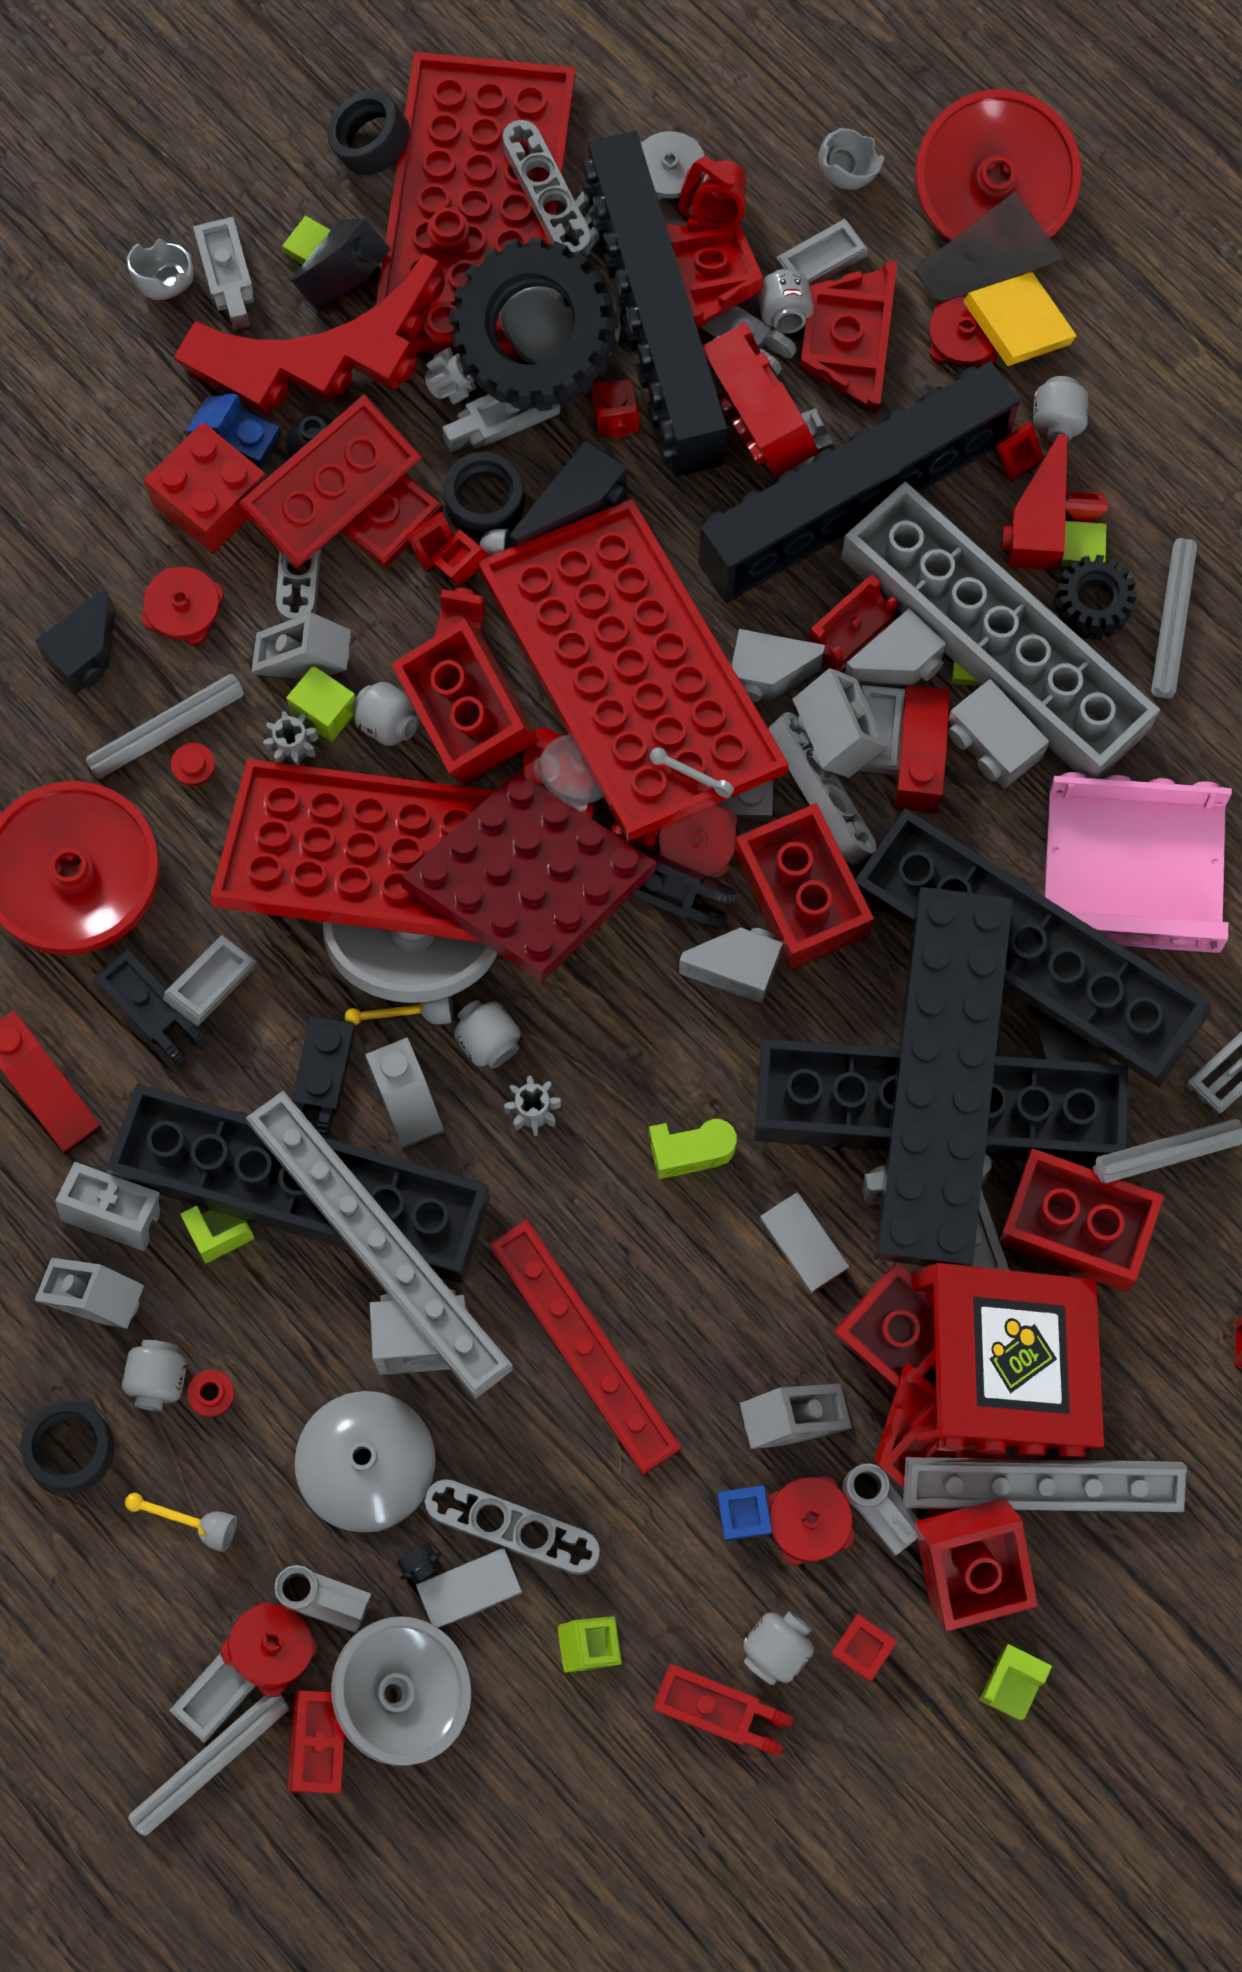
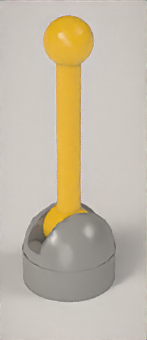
M452 996L434 1001L420 1002V1005L362 1012L356 1008H351L346 1011L344 1018L346 1022L354 1023L356 1026L362 1020L421 1014L431 1024H450L454 1022Z
M131 1493L125 1499V1506L129 1511L136 1512L141 1509L197 1528L200 1540L211 1549L224 1553L233 1540L237 1527V1517L234 1515L213 1511L206 1514L202 1519H198L144 1501L143 1497L138 1493Z

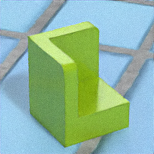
M311 667L286 697L290 714L295 718L305 714L307 726L309 728H316L317 733L331 743L354 716L353 703L356 699L355 694L317 667Z
M197 1206L181 1213L205 1264L255 1239L246 1220L212 1210L201 1214Z
M1007 1644L1002 1648L979 1701L1021 1721L1025 1719L1039 1686L1045 1684L1052 1665Z

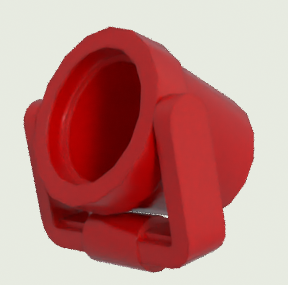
M707 156L701 157L687 170L678 203L680 212L688 219L705 220L709 223L739 224L744 217L747 202L745 198L746 175L744 170L732 161L722 160L714 162Z

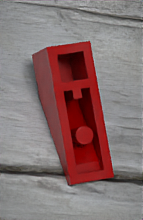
M1058 435L1014 508L1010 525L1002 526L1000 547L1001 551H1008L1007 567L1059 570L1065 552L1067 435Z
M906 685L893 809L904 810L906 808L910 811L937 814L943 793L949 689Z
M13 1010L0 1020V1070L63 1153L67 1154L102 1127L16 1012Z

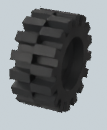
M1089 555L1082 557L1079 565L1074 561L1069 565L1068 571L1065 570L1061 577L1055 595V611L1060 610L1058 618L1063 623L1068 621V627L1073 632L1076 628L1082 630L1080 638L1087 639L1089 632L1094 633V640H1102L1104 632L1107 633L1108 637L1116 634L1118 628L1121 630L1126 625L1137 598V591H1133L1136 583L1134 577L1127 579L1129 570L1125 565L1120 570L1116 569L1118 560L1111 558L1108 565L1103 563L1104 555H1096L1094 562L1090 561ZM1088 585L1100 586L1110 593L1112 603L1106 609L1094 610L1081 602L1079 592Z

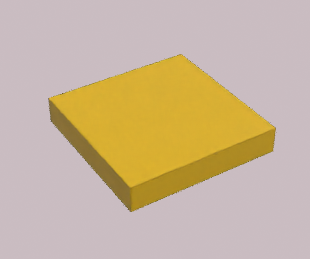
M1033 272L969 292L963 301L1007 366L1069 346L1077 336Z

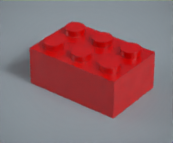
M466 618L391 663L449 774L463 784L467 785L539 741L536 732L485 638Z
M817 803L735 838L734 857L771 933L776 936L777 941L783 942L781 954L789 970L870 936L874 917Z
M1032 1148L1024 1162L998 1241H1000L1001 1247L1080 1276L1096 1279L1097 1282L1128 1292L1137 1280L1164 1195L1122 1180L1109 1183L1100 1182L1098 1175L1094 1174L1092 1169Z

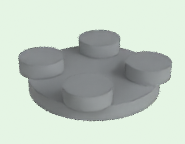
M674 131L656 133L641 142L658 201L661 198L681 197V187L687 170L691 168L695 161L705 156L696 139L683 133Z

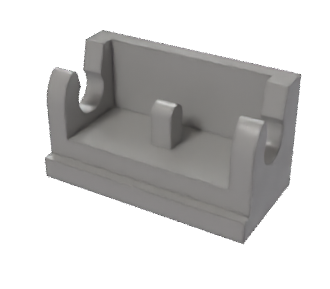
M74 1162L55 1200L60 1221L144 1252L150 1241V1224L152 1220L157 1222L160 1215L158 1201L160 1192Z

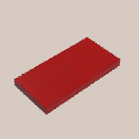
M364 394L239 502L238 507L297 570L421 461L422 457Z

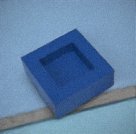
M764 1485L717 1492L724 1542L771 1535L772 1531Z

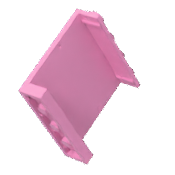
M1068 772L1061 776H1054L1049 790L1045 897L1121 946L1221 953L1228 941L1229 922H1223L1225 807L1232 795V788L1219 787L1217 783L1209 781L1197 782L1194 785L1175 784L1173 780L1157 778L1149 782L1131 781L1129 777L1122 775L1108 776L1105 779L1087 778L1085 774L1078 772Z

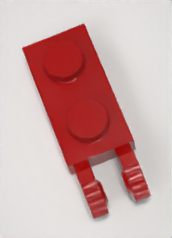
M669 1664L652 1709L655 1712L737 1745L743 1746V1743L777 1757H780L783 1746L771 1738L761 1737L748 1732L753 1716L755 1714L781 1728H790L794 1719L786 1713L759 1703L760 1699L674 1664Z

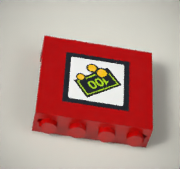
M935 1263L912 1271L913 1290L933 1292L937 1429L917 1434V1441L936 1442L937 1450L960 1451L965 1449V1445L977 1446V1453L1001 1454L1006 1452V1448L1017 1449V1455L1020 1457L1046 1456V1451L1057 1452L1059 1460H1081L1086 1458L1085 1451L1104 1447L1096 1279Z

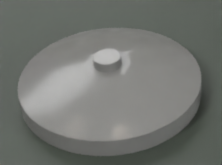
M323 922V936L327 953L341 975L362 991L391 1001L419 1003L454 995L480 979L490 968L498 954L482 942Z

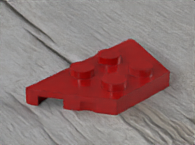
M691 218L688 219L687 226L666 224L697 329L762 291L763 276L740 225L722 222L709 223L705 220Z
M897 261L886 262L883 269L862 275L861 271L844 275L843 278L837 281L827 280L810 286L814 302V313L806 318L800 368L873 412H879Z
M910 1363L903 1368L874 1459L900 1486L904 1488L906 1457L1010 1459L1005 1453H977V1446L965 1445V1449L960 1451L937 1450L936 1442L917 1441V1434L937 1429L936 1388ZM925 1508L932 1516L959 1510Z

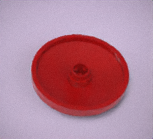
M983 90L955 101L944 109L930 125L919 147L914 170L915 190L926 220L934 231L948 244L964 253L979 258H1014L1034 251L1045 244L1060 230L1070 216L1077 201L1081 185L1080 154L1070 129L1063 119L1046 103L1031 95L1015 90Z
M82 781L57 782L44 785L22 795L0 814V925L17 941L35 950L50 954H84L99 950L116 942L130 932L144 917L158 888L160 855L156 840L146 819L124 796L114 790L94 783Z

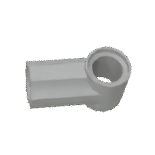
M871 1463L861 1464L844 1477L842 1493L848 1500L849 1505L858 1510L894 1556L917 1539L914 1522L919 1521V1519L910 1508L904 1506L903 1499L889 1483V1478L883 1469ZM866 1474L874 1479L877 1485V1492L873 1499H863L857 1495L854 1490V1481L857 1475Z
M299 1565L290 1566L281 1571L276 1578L274 1587L277 1599L288 1610L307 1615L355 1634L359 1631L372 1596L371 1593L314 1573L308 1568ZM303 1577L311 1585L310 1593L302 1601H290L284 1595L286 1583L291 1578Z

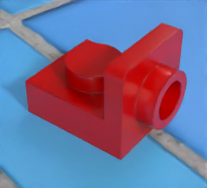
M632 379L595 383V387L590 393L597 437L621 438L632 432H639V408L635 401Z
M456 588L453 591L443 589L440 595L441 610L435 636L464 618L482 633L486 615L484 597L465 588Z

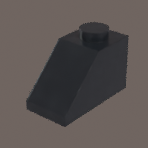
M365 218L342 219L336 223L290 281L316 310H321L365 281L391 248Z
M104 588L100 589L36 640L43 659L75 694L84 687L88 688L99 682L105 670L110 666L115 609L109 593Z

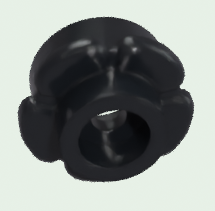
M429 1542L415 1549L396 1562L403 1573L400 1579L405 1580L411 1577L414 1584L425 1579L439 1569L435 1560L441 1557V1553H435Z

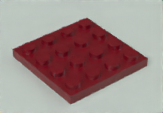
M517 771L402 876V888L542 983L655 873L656 861L536 782L531 783L526 780L524 774Z

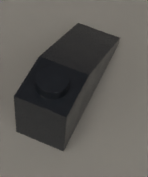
M585 440L510 534L511 548L622 503L629 490L627 486V467Z

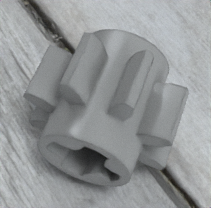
M450 347L433 356V360L426 363V366L429 368L425 374L426 385L431 394L436 398L444 399L449 396L450 401L454 405L469 397V392L476 389L473 383L475 382L474 379L465 371L459 361V354L454 356Z
M284 711L281 715L282 718L275 724L266 723L267 731L272 738L265 739L263 744L266 752L276 751L274 755L275 762L283 763L285 761L294 765H300V761L306 756L313 758L316 756L314 747L308 742H314L319 739L316 728L306 729L307 719L305 714L295 718L288 716ZM295 736L296 742L287 744L286 738Z
M528 1076L527 1084L520 1089L514 1085L509 1087L515 1102L504 1104V1109L507 1114H517L513 1122V1127L516 1131L524 1125L532 1128L533 1135L537 1136L538 1127L547 1123L553 1127L556 1125L555 1118L550 1113V1110L560 1108L561 1100L556 1097L549 1098L552 1090V1083L550 1081L541 1086L534 1084L532 1076ZM540 1100V1111L535 1108H531L528 1112L525 1111V1101L533 1104Z

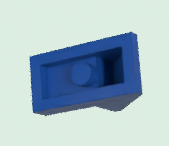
M236 394L206 397L186 431L189 436L204 422L261 469L281 436L279 426L242 410L239 395Z

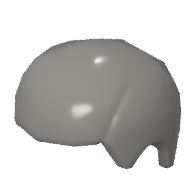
M839 128L828 134L824 138L818 154L819 167L824 177L836 188L855 191L872 182L879 174L885 158L883 155H877L874 138L862 136L855 130Z
M157 239L154 246L150 248H143L137 243L126 257L129 275L133 284L144 296L154 300H166L183 293L191 285L195 275L191 254L181 245L165 243L162 239Z

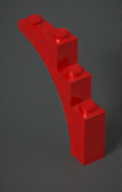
M423 254L406 279L380 304L351 322L321 334L290 340H255L225 334L195 321L174 358L186 372L226 394L239 395L241 402L268 417L273 408L279 407L285 400L289 381L332 404L337 395H342L349 387L353 368L397 391L402 381L407 382L410 379L417 364L415 359L417 354L411 343L407 340L409 337L414 338L418 334L423 324L424 311L430 301L435 302L441 295L445 286V274L437 260Z

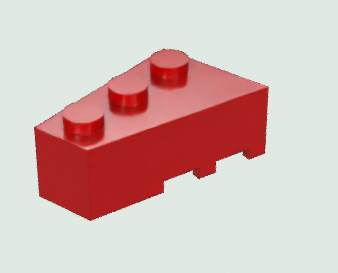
M746 322L702 346L708 364L722 391L718 395L720 406L728 419L735 416L731 422L741 441L744 443L750 439L746 446L758 467L765 463L775 478L819 453L805 420L783 383H779L769 368L771 364L765 353H760L752 331Z

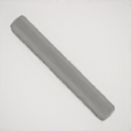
M1178 538L1172 548L1151 689L1152 695L1158 698H1173L1177 689L1197 552V543L1191 539Z
M228 674L88 755L86 758L88 767L97 779L105 777L244 695L242 685L233 674Z
M1231 1119L1099 1156L1096 1159V1165L1093 1166V1172L1098 1175L1100 1182L1109 1183L1242 1144V1125L1238 1119Z
M264 1695L131 1812L128 1819L135 1830L143 1836L152 1832L288 1712L290 1707L283 1696L267 1697Z

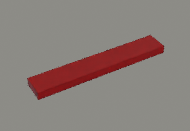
M523 1221L489 1244L490 1250L641 1475L644 1476L680 1452L681 1446L529 1221Z

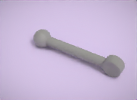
M654 748L650 753V760L653 764H665L715 789L716 793L724 798H730L734 791V787L725 780L717 781L667 756L663 748Z

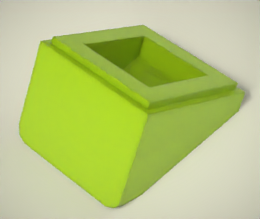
M615 1616L573 1620L558 1626L564 1672H577L622 1664Z

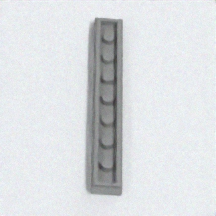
M284 1091L246 1117L248 1125L474 1399L478 1398L513 1371L510 1361Z

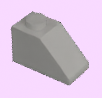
M909 608L847 662L845 674L857 678L860 686L906 688V685H914L921 678L928 681L941 669L944 664L942 657L946 643Z
M310 612L257 632L252 673L261 676L303 678L311 667H317L328 676L347 670V662L350 657L351 630Z
M739 629L731 667L752 702H759L760 700L771 701L821 670L825 645Z
M740 927L684 951L679 961V974L762 1004L779 962L783 942L777 941L775 935L764 929L752 928L749 931Z
M408 1037L365 1054L370 1072L402 1149L444 1133L442 1123Z
M51 1258L34 1301L102 1325L127 1329L139 1308V1298L144 1285L100 1264Z
M841 1383L780 1387L740 1403L744 1427L751 1449L785 1446L852 1429Z

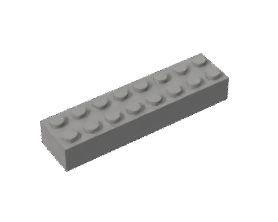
M906 481L845 535L841 559L864 580L871 574L881 581L880 592L886 600L894 596L897 599L898 611L901 614L910 608L946 643L944 653L953 661L955 660L977 680L976 682L982 686L991 679L1049 740L1048 747L1075 772L1085 774L1087 778L1100 779L1151 730L1160 709Z

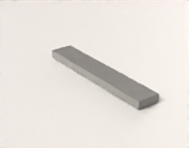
M906 1457L903 1504L906 1508L963 1509L1005 1497L1014 1510L1184 1512L1187 1466L1183 1462Z

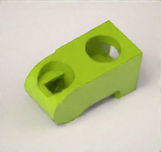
M721 1119L709 1120L700 1129L669 1135L667 1123L649 1126L648 1137L658 1180L722 1166L733 1158L736 1150L737 1134L733 1126Z

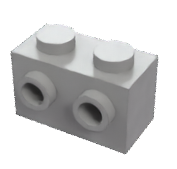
M829 668L793 698L799 713L798 722L801 728L808 734L814 749V760L823 770L850 778L887 748L857 678Z
M991 679L950 711L948 734L951 740L960 749H967L978 760L977 765L984 776L991 781L997 780L1004 789L1033 767L1045 755L1049 740Z

